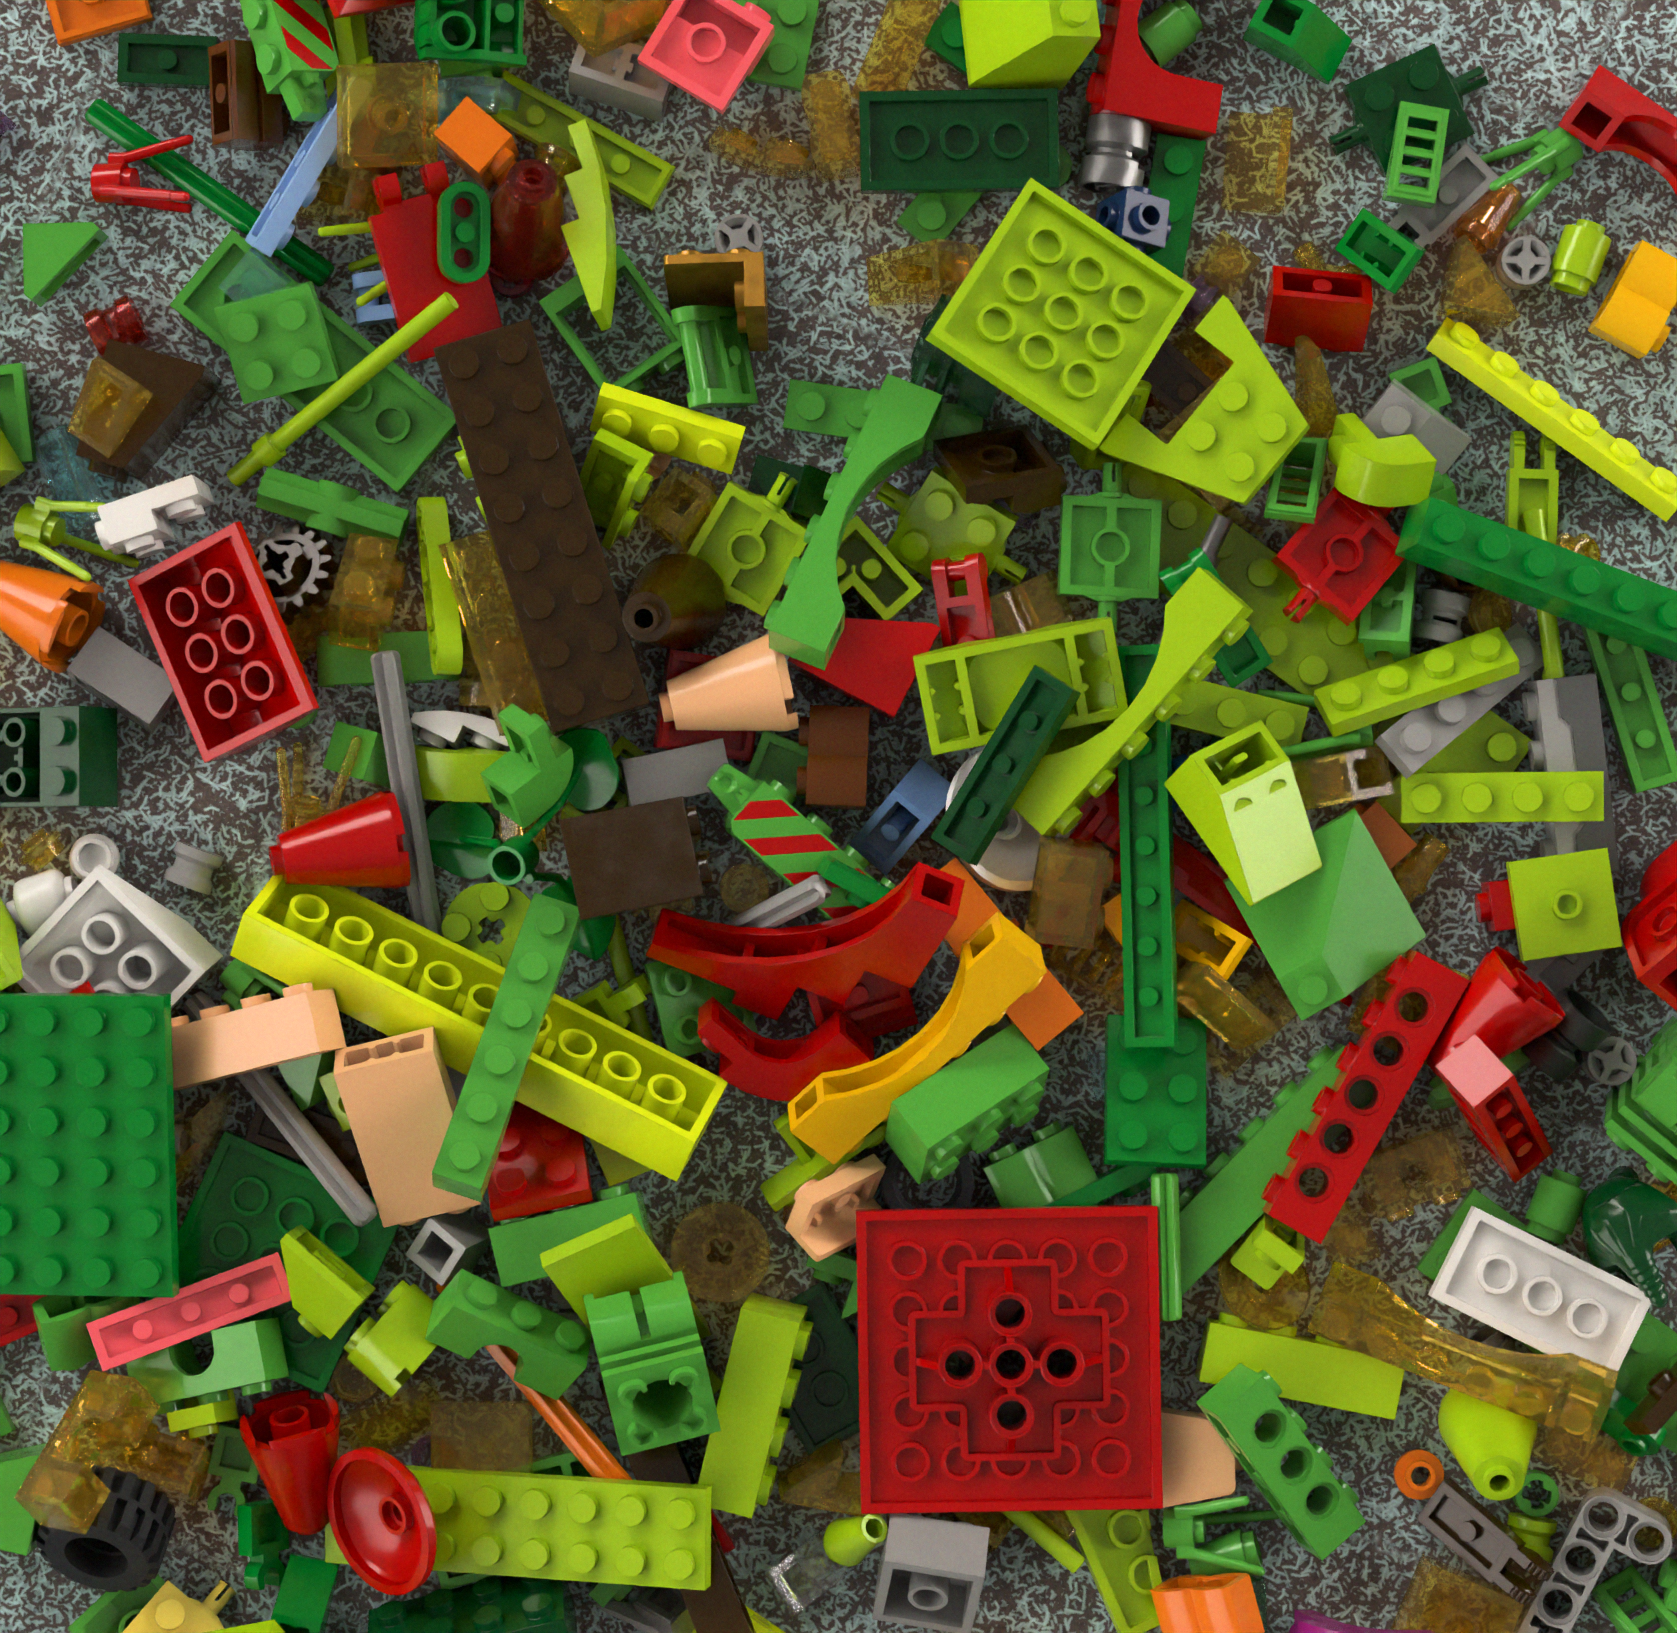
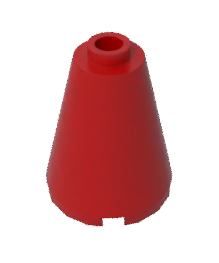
M391 790L379 791L276 836L277 845L269 846L268 848L273 875H283L285 884L393 889L409 886L411 879L409 852L404 851L402 835H405V829L394 792H391Z
M1495 946L1490 952H1487L1469 979L1468 986L1429 1053L1430 1057L1426 1062L1439 1078L1441 1076L1435 1066L1442 1061L1445 1052L1454 1044L1465 1042L1473 1034H1476L1500 1060L1554 1029L1566 1016L1558 1000L1540 980L1536 984L1525 973L1528 967L1510 952L1499 946Z
M309 1390L282 1392L264 1398L254 1404L255 1413L247 1419L244 1413L240 1418L241 1438L284 1526L288 1530L300 1535L316 1534L330 1522L327 1509V1488L330 1472L338 1458L340 1431L338 1402L330 1394L323 1393L324 1400L310 1398Z

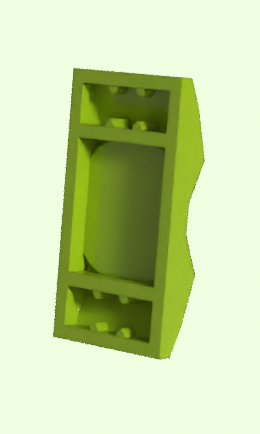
M1111 617L1054 624L999 638L968 641L913 656L932 756L987 745L1034 665L1044 668L1081 693L1060 730L1117 719L1128 709Z

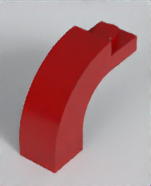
M713 996L698 1009L697 1032L699 1038L710 1051L716 1054L720 1052L719 1076L734 1087L764 1099L791 1101L823 1072L848 1069L875 1060L874 1040L840 1009L811 1033L791 1040L770 1039L753 1032Z

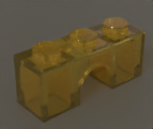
M90 1370L14 1498L40 1525L86 1535L111 1492L92 1472V1465L102 1453L112 1447L127 1446L136 1448L160 1405L136 1378Z

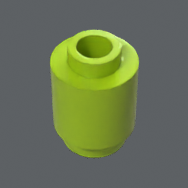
M1578 219L1576 225L1568 224L1564 226L1549 267V272L1552 274L1549 284L1552 287L1571 295L1584 297L1587 296L1590 287L1596 286L1612 242L1608 236L1604 235L1606 230L1604 226L1586 219Z

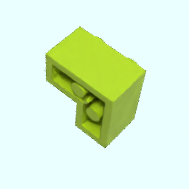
M856 515L846 527L837 557L838 586L842 600L853 591L878 620L893 621L922 595L923 588ZM783 580V587L787 590L789 586L784 585Z

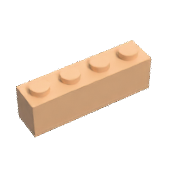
M312 982L283 988L284 998L272 1001L270 993L241 999L242 1009L230 1012L229 1004L200 1010L201 1020L189 1022L188 1015L171 1018L173 1091L346 1048L334 988L314 991Z

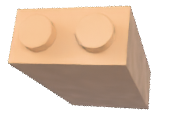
M434 1026L335 1050L333 1075L383 1227L398 1224L410 1226L420 1222L423 1218L443 1213L459 1214L469 1210L472 1206L481 1205L479 1201L433 1187L432 1171L457 1105Z

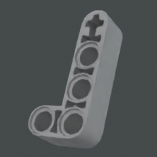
M1602 1486L1589 1490L1579 1504L1555 1550L1552 1562L1549 1563L1554 1569V1573L1547 1582L1539 1581L1534 1591L1537 1597L1530 1606H1526L1514 1633H1538L1540 1621L1548 1625L1545 1633H1570L1613 1549L1647 1565L1658 1564L1668 1557L1673 1543L1671 1526L1667 1519L1659 1512L1615 1489ZM1599 1502H1606L1616 1508L1618 1515L1614 1521L1608 1524H1600L1591 1518L1589 1511L1593 1505ZM1648 1526L1655 1527L1663 1534V1541L1654 1548L1642 1547L1635 1539V1534L1639 1529ZM1576 1546L1587 1547L1593 1552L1595 1559L1587 1567H1576L1566 1557L1569 1550ZM1552 1590H1561L1570 1596L1572 1603L1565 1610L1556 1611L1546 1605L1544 1597Z

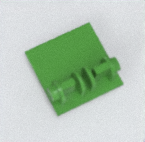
M661 961L644 965L668 1051L680 1057H686L709 1050L702 1043L697 1032L698 1009L712 996L749 1029L758 1034L753 1012L731 1003L735 990Z

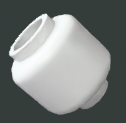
M49 869L17 881L13 886V900L6 903V908L15 921L16 930L23 928L31 937L78 887L75 878L72 875L66 877L58 869Z

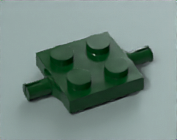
M1434 43L1345 85L1342 89L1352 109L1353 126L1328 136L1330 146L1349 138L1348 141L1332 148L1334 154L1338 156L1340 153L1362 144L1374 156L1383 177L1386 176L1400 101L1450 110L1444 148L1475 134L1465 113L1462 96L1488 85L1486 76L1467 83V81L1485 73L1481 66H1477L1475 69L1454 78L1445 68ZM1409 117L1407 127L1434 131L1436 122ZM1406 137L1405 145L1431 150L1432 141ZM1403 156L1402 164L1410 165L1420 159Z

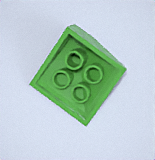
M1355 808L1312 831L1322 863V867L1316 872L1249 907L1230 878L1223 880L1301 1021L1348 996L1392 963L1399 954H1404L1426 937L1423 928Z

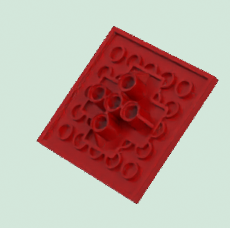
M1094 1205L856 1210L861 1514L1163 1509L1158 1206ZM1015 1299L1022 1304V1316L1015 1323L1005 1324L995 1317L996 1307L1003 1300ZM1066 1349L1074 1355V1363L1071 1369L1060 1374L1049 1370L1047 1367L1049 1355L1055 1350ZM959 1350L966 1351L974 1359L970 1371L963 1375L952 1374L945 1367L948 1356ZM1006 1350H1016L1024 1357L1023 1366L1014 1374H1004L996 1367L997 1358ZM1007 1401H1018L1025 1408L1023 1418L1018 1423L1012 1425L999 1421L997 1418L999 1407Z

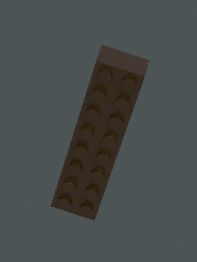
M530 319L433 348L553 733L556 736L562 735L578 728H584L651 707L629 633L623 624L620 604Z

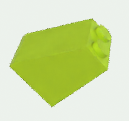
M959 0L968 88H1058L1059 91H1062L1101 38L1096 0Z

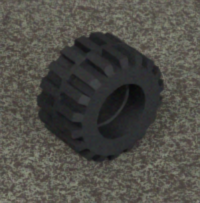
M86 1466L85 1470L76 1468L69 1471L68 1475H63L54 1489L37 1533V1547L41 1549L40 1554L43 1559L52 1563L51 1568L58 1573L67 1576V1579L75 1583H81L95 1590L103 1589L107 1592H118V1590L126 1592L135 1591L137 1587L149 1585L159 1572L176 1524V1518L174 1517L176 1513L175 1508L172 1504L168 1503L169 1498L164 1492L155 1489L156 1485L148 1480L137 1477L138 1475L129 1471L123 1472L117 1468L107 1466L106 1468Z

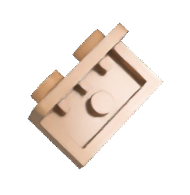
M872 1154L856 1163L848 1161L841 1165L834 1174L820 1181L812 1179L799 1188L794 1196L795 1204L785 1229L814 1261L819 1262L856 1243V1210L882 1209L873 1198L886 1166L875 1154Z

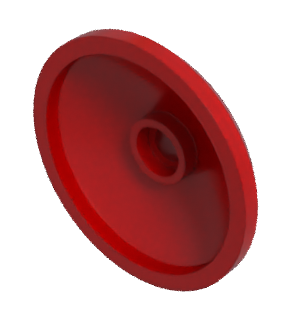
M359 1447L342 1455L332 1467L327 1488V1509L330 1525L342 1554L363 1581L382 1593L403 1595L419 1588L430 1576L437 1551L435 1517L423 1487L415 1475L401 1461L378 1448Z

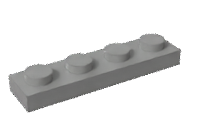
M1519 622L1504 633L1519 659V674L1409 711L1374 740L1406 779L1543 666L1542 649Z

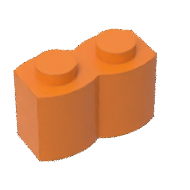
M1247 1573L1177 1576L1169 1578L1150 1590L1162 1633H1265L1251 1578Z

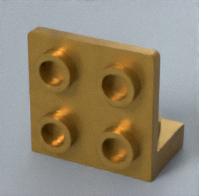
M736 248L726 253L703 254L695 250H685L676 255L664 256V272L670 309L689 305L735 307L737 311L738 334L747 333L749 352L769 351L768 299L764 252H752L748 249Z

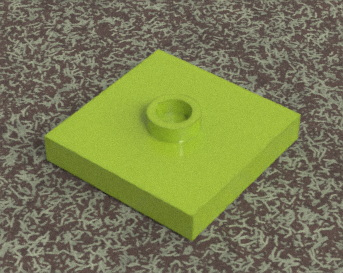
M1608 848L1506 862L1520 961L1623 947Z

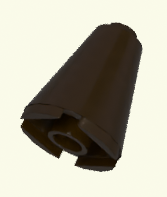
M667 554L653 559L638 573L623 608L622 620L626 631L638 641L666 650L689 651L706 644L720 630L727 614V602L725 603L722 588L724 585L720 575L706 561L691 554Z

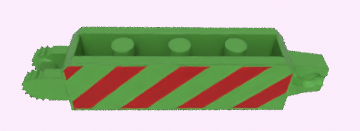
M239 0L243 11V21L249 31L256 55L257 68L262 75L267 94H282L293 121H319L328 112L323 81L334 72L339 64L321 1Z
M724 763L706 783L707 788L728 811L724 816L725 831L789 887L813 875H820L816 870L824 855L826 857L830 855L874 879L865 871L870 863L850 845L847 844L841 850L828 837L833 830L813 812H810L805 818L792 806V803L797 798L777 780L774 779L769 785L759 779L754 781L728 763ZM883 877L880 883L891 889L896 887L886 877ZM825 879V883L832 888L831 896L826 898L823 904L814 908L827 921L847 916L861 909L845 900L849 891Z

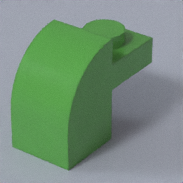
M512 703L497 714L510 751L480 774L493 807L525 829L547 812L565 791L573 770V751L569 745L552 735L549 726L538 714L532 713L529 715Z

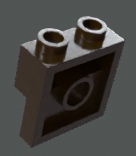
M1027 424L933 440V458L966 504L983 505L1003 498L1013 513H1035L1045 507L1061 505V493H1065L1067 488L1065 471L1061 464H1056L1048 453L1045 443L1037 439Z

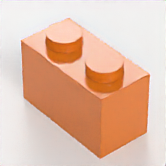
M467 96L434 132L443 152L487 191L495 183L500 187L505 185L519 168L520 164L515 160L520 156V153L512 135Z

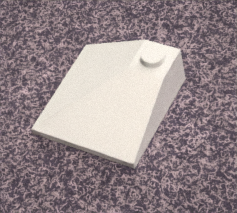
M99 864L21 946L19 951L23 978L17 981V983L27 993H69L89 981L96 993L171 994L172 1010L217 964L223 955L186 920Z

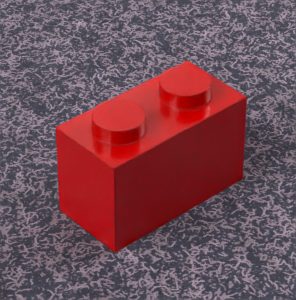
M1273 265L1264 310V343L1278 344L1283 347L1321 348L1332 352L1349 351L1363 353L1373 307L1372 278L1369 275Z

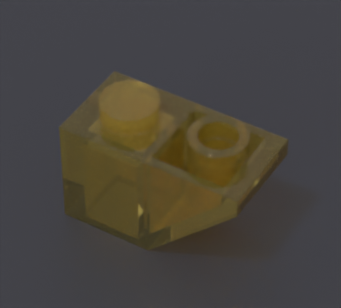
M1378 746L1291 763L1305 811L1394 794L1388 759Z

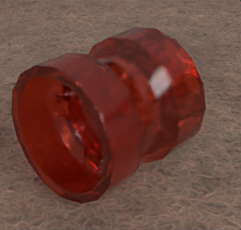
M129 294L114 299L113 305L109 308L102 310L96 307L82 314L89 335L102 358L108 339L125 344L129 342L135 345L149 339L146 326Z

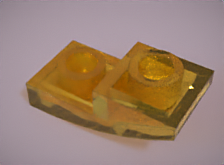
M719 125L708 141L711 152L733 164L760 174L787 179H808L813 172V162L807 159L810 152L798 142L788 137H785L783 142L771 135L760 152L755 149L758 142L746 132L737 127H733L731 132Z

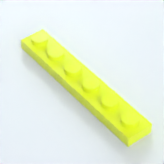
M1448 317L1445 318L1425 349L1665 522L1670 519L1677 510V477L1671 471L1663 467L1656 468L1640 456L1638 449L1632 443L1623 438L1616 439L1603 430L1592 414L1583 409H1574L1560 399L1557 390L1549 383L1542 380L1535 381L1520 370L1519 364L1510 355L1502 351L1495 352L1481 342L1479 335L1470 326L1461 322L1455 323Z

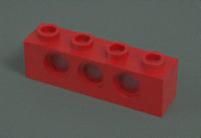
M1473 1034L1465 1042L1454 1044L1445 1052L1442 1061L1435 1066L1476 1141L1516 1184L1550 1156L1553 1150L1515 1076L1476 1034Z

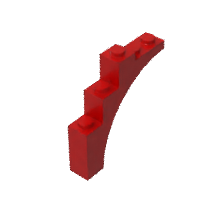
M917 862L898 886L875 903L844 917L813 925L760 928L732 926L699 920L662 908L656 918L645 956L735 990L732 1004L776 1021L779 1019L797 987L844 1005L865 970L912 989L957 919L965 880Z

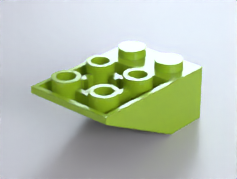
M1262 720L1190 755L1164 783L1249 907L1316 872L1322 867L1291 762Z

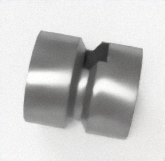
M1093 114L1089 116L1084 144L1091 151V154L1082 158L1078 179L1079 188L1091 193L1112 196L1127 186L1142 187L1145 168L1138 161L1139 158L1148 154L1152 130L1151 124L1134 117L1117 114Z

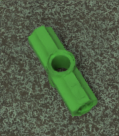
M267 467L261 479L255 505L258 509L306 523L305 527L314 528L318 532L322 530L345 540L349 536L365 541V543L399 552L404 541L411 515L410 510L361 496L362 492L324 479H319V482L294 473Z

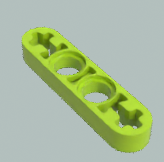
M418 497L416 503V532L431 668L434 675H460L463 665V643L447 503L445 497Z

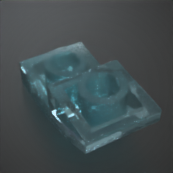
M463 76L436 80L408 90L405 101L421 112L420 118L422 120L441 125L466 96L487 114L497 115L499 109L517 112L522 93L503 78Z

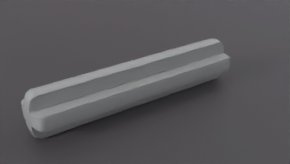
M813 875L734 916V919L728 922L727 925L776 928L823 904L825 899L831 896L832 888L825 883V878L821 875Z

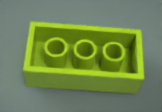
M751 1292L741 1307L716 1407L721 1431L711 1433L709 1436L698 1484L712 1485L711 1508L752 1519L758 1504L767 1505L778 1471V1466L770 1464L771 1457H779L790 1423V1418L782 1416L783 1408H791L802 1374V1370L794 1369V1363L796 1359L803 1360L814 1326L813 1322L805 1320L808 1306Z

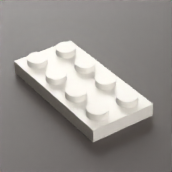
M1472 1205L1428 1293L1432 1298L1610 1386L1651 1305L1649 1298H1646L1638 1287Z

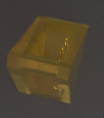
M1465 234L1457 239L1449 248L1437 315L1505 329L1521 315Z
M97 356L90 364L67 431L109 458L116 451L153 396V393Z

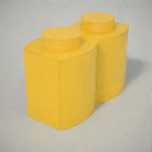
M1644 240L1635 244L1587 331L1638 359L1646 356L1649 351L1657 353L1671 330V327L1665 324L1673 307L1677 309V259Z

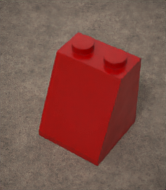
M845 618L843 632L825 671L792 657H789L787 660L788 666L861 705L870 707L871 710L893 721L916 678L913 656L930 651L941 627L926 622Z

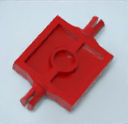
M1333 487L1318 504L1315 523H1302L1271 560V562L1293 579L1300 589L1288 605L1283 608L1282 611L1285 616L1288 617L1301 604V607L1290 619L1294 623H1300L1301 619L1316 603L1327 608L1346 626L1353 622L1405 559L1395 555L1400 537L1393 532L1386 520V517L1395 507L1369 506L1345 496Z

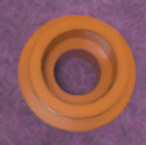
M1413 1449L1404 1453L1397 1460L1394 1467V1480L1398 1489L1404 1495L1412 1499L1423 1500L1432 1497L1444 1480V1469L1439 1459L1431 1452L1423 1449ZM1417 1467H1425L1428 1470L1426 1481L1420 1484L1412 1482V1471Z

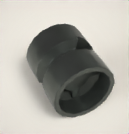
M1565 987L1555 997L1565 1011L1566 1016L1554 1029L1521 1047L1525 1055L1541 1071L1560 1082H1564L1584 1062L1582 1051L1592 1053L1613 1032L1612 1026L1601 1011L1583 995L1568 987Z

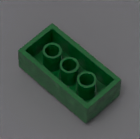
M513 1576L486 1577L474 1584L450 1590L438 1589L426 1596L402 1602L389 1601L378 1608L370 1609L368 1612V1633H577V1618L567 1580Z

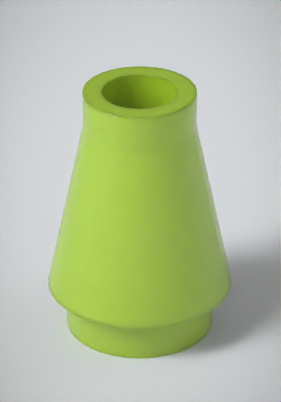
M878 1514L837 1518L828 1525L823 1537L824 1551L829 1559L837 1564L848 1567L855 1566L862 1562L872 1549L886 1538L888 1532L887 1524Z

